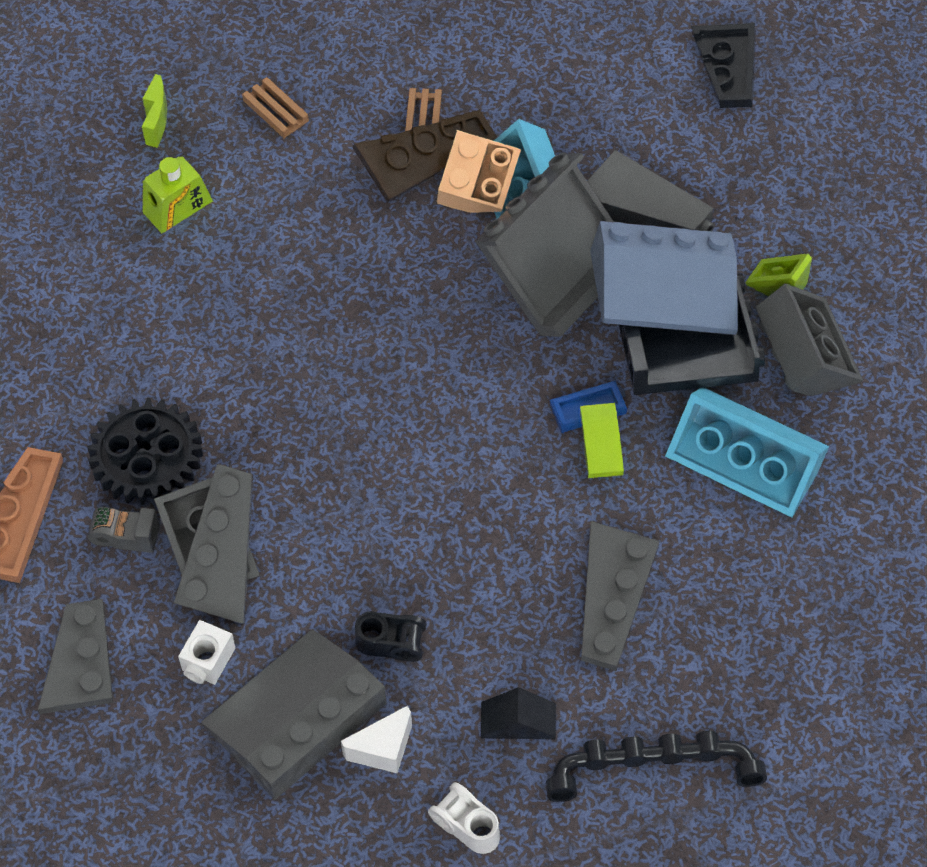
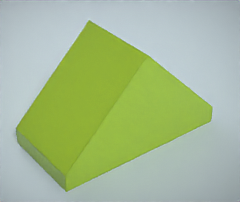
M809 254L761 259L745 284L767 296H770L784 284L803 290L808 282L812 258Z

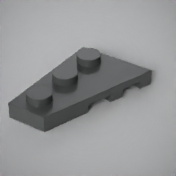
M103 599L66 604L38 706L39 714L114 703Z

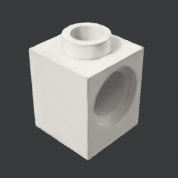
M199 620L178 656L184 675L199 684H202L205 680L215 685L235 650L233 635L230 632ZM204 652L214 653L209 659H198V656Z

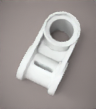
M454 782L449 788V794L437 806H431L428 809L430 817L446 832L453 834L474 852L480 854L492 852L500 841L497 816L479 802L465 787ZM482 826L491 829V832L484 836H477L473 833L476 828Z

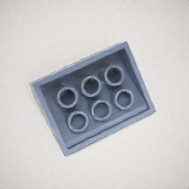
M599 222L590 253L602 323L736 335L738 331L737 256L731 233L621 222Z

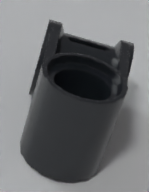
M374 611L365 612L357 618L355 623V644L358 650L365 655L417 662L421 660L423 655L420 642L422 632L426 630L427 623L424 619L414 615H394ZM374 630L380 635L375 638H369L363 634Z

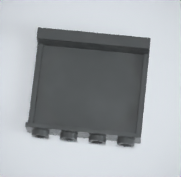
M563 152L554 156L548 163L549 167L542 174L531 179L527 184L528 188L521 196L511 200L505 207L506 211L498 219L488 223L483 230L484 233L475 241L534 328L542 336L561 337L598 298L590 250L599 222H613V220L577 167V164L584 158L582 153L566 154Z

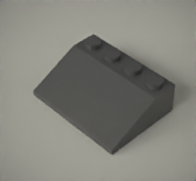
M311 629L206 717L201 724L257 783L276 800L341 743V740L349 737L387 704L385 686L358 660L314 629Z

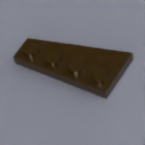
M479 109L446 118L434 124L413 127L405 132L392 133L372 141L355 143L352 148L388 203L445 169L457 130L492 141L497 138V135Z

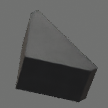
M519 687L482 701L481 738L556 739V703Z

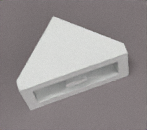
M408 706L341 740L342 752L346 761L398 773L412 728L411 711Z

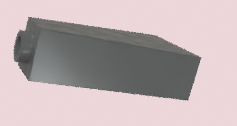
M616 150L587 181L613 222L710 232L714 228V223H712L713 207Z

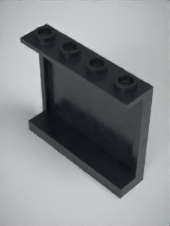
M742 273L737 274L738 331L736 335L619 325L634 395L759 381V368L765 366V355L763 346H757L756 344L758 342V328L756 321H750L749 318L752 313L749 297L743 296V293H745V282Z

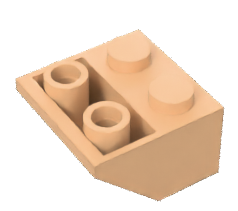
M457 130L438 189L437 204L470 213L502 212L521 149Z

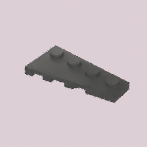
M217 464L174 600L175 604L245 624L253 474Z
M591 521L581 661L617 671L660 541Z

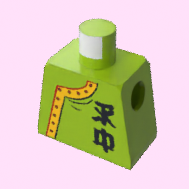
M167 157L163 159L159 164V169L143 180V214L161 234L213 202L201 176L184 157Z

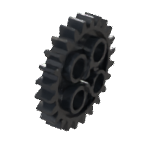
M147 398L144 406L139 407L135 399L132 400V409L129 410L120 404V414L116 416L108 411L106 414L109 423L98 421L97 426L100 433H91L90 435L93 444L87 447L90 455L88 461L90 468L93 470L95 481H100L103 491L111 489L114 499H117L124 493L126 503L128 504L135 496L139 497L141 505H144L149 496H152L154 500L160 497L162 493H165V495L171 493V489L174 487L177 489L185 488L183 479L194 481L192 469L201 468L199 457L203 456L201 434L197 433L196 422H190L187 411L179 414L177 404L172 405L167 410L165 400L161 399L156 407L152 406L150 398ZM145 428H153L152 430L147 432L142 431ZM119 449H127L123 453H115ZM168 449H177L172 453H164ZM141 471H150L146 475H137Z

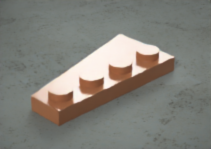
M27 447L3 482L4 488L0 492L1 580L15 583L21 582L63 463L61 453Z

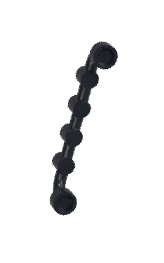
M709 730L698 733L696 735V743L682 744L681 737L673 733L659 737V746L644 747L643 739L635 736L623 739L621 741V749L606 750V743L603 740L587 741L583 745L584 752L568 754L559 760L554 768L553 776L546 780L547 798L553 802H565L576 798V779L568 774L572 769L578 767H586L589 770H601L608 765L615 764L639 767L645 764V762L661 761L664 764H677L683 759L699 758L702 761H714L721 756L727 755L735 756L741 761L735 766L737 784L742 787L759 786L765 783L767 774L765 763L755 759L753 752L746 745L738 741H719L718 733Z

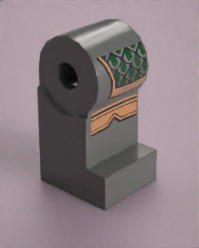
M108 507L96 508L93 512L87 539L95 545L153 553L160 527L156 510L141 508L140 512H128Z

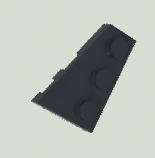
M755 23L691 26L693 37L720 108L753 107Z

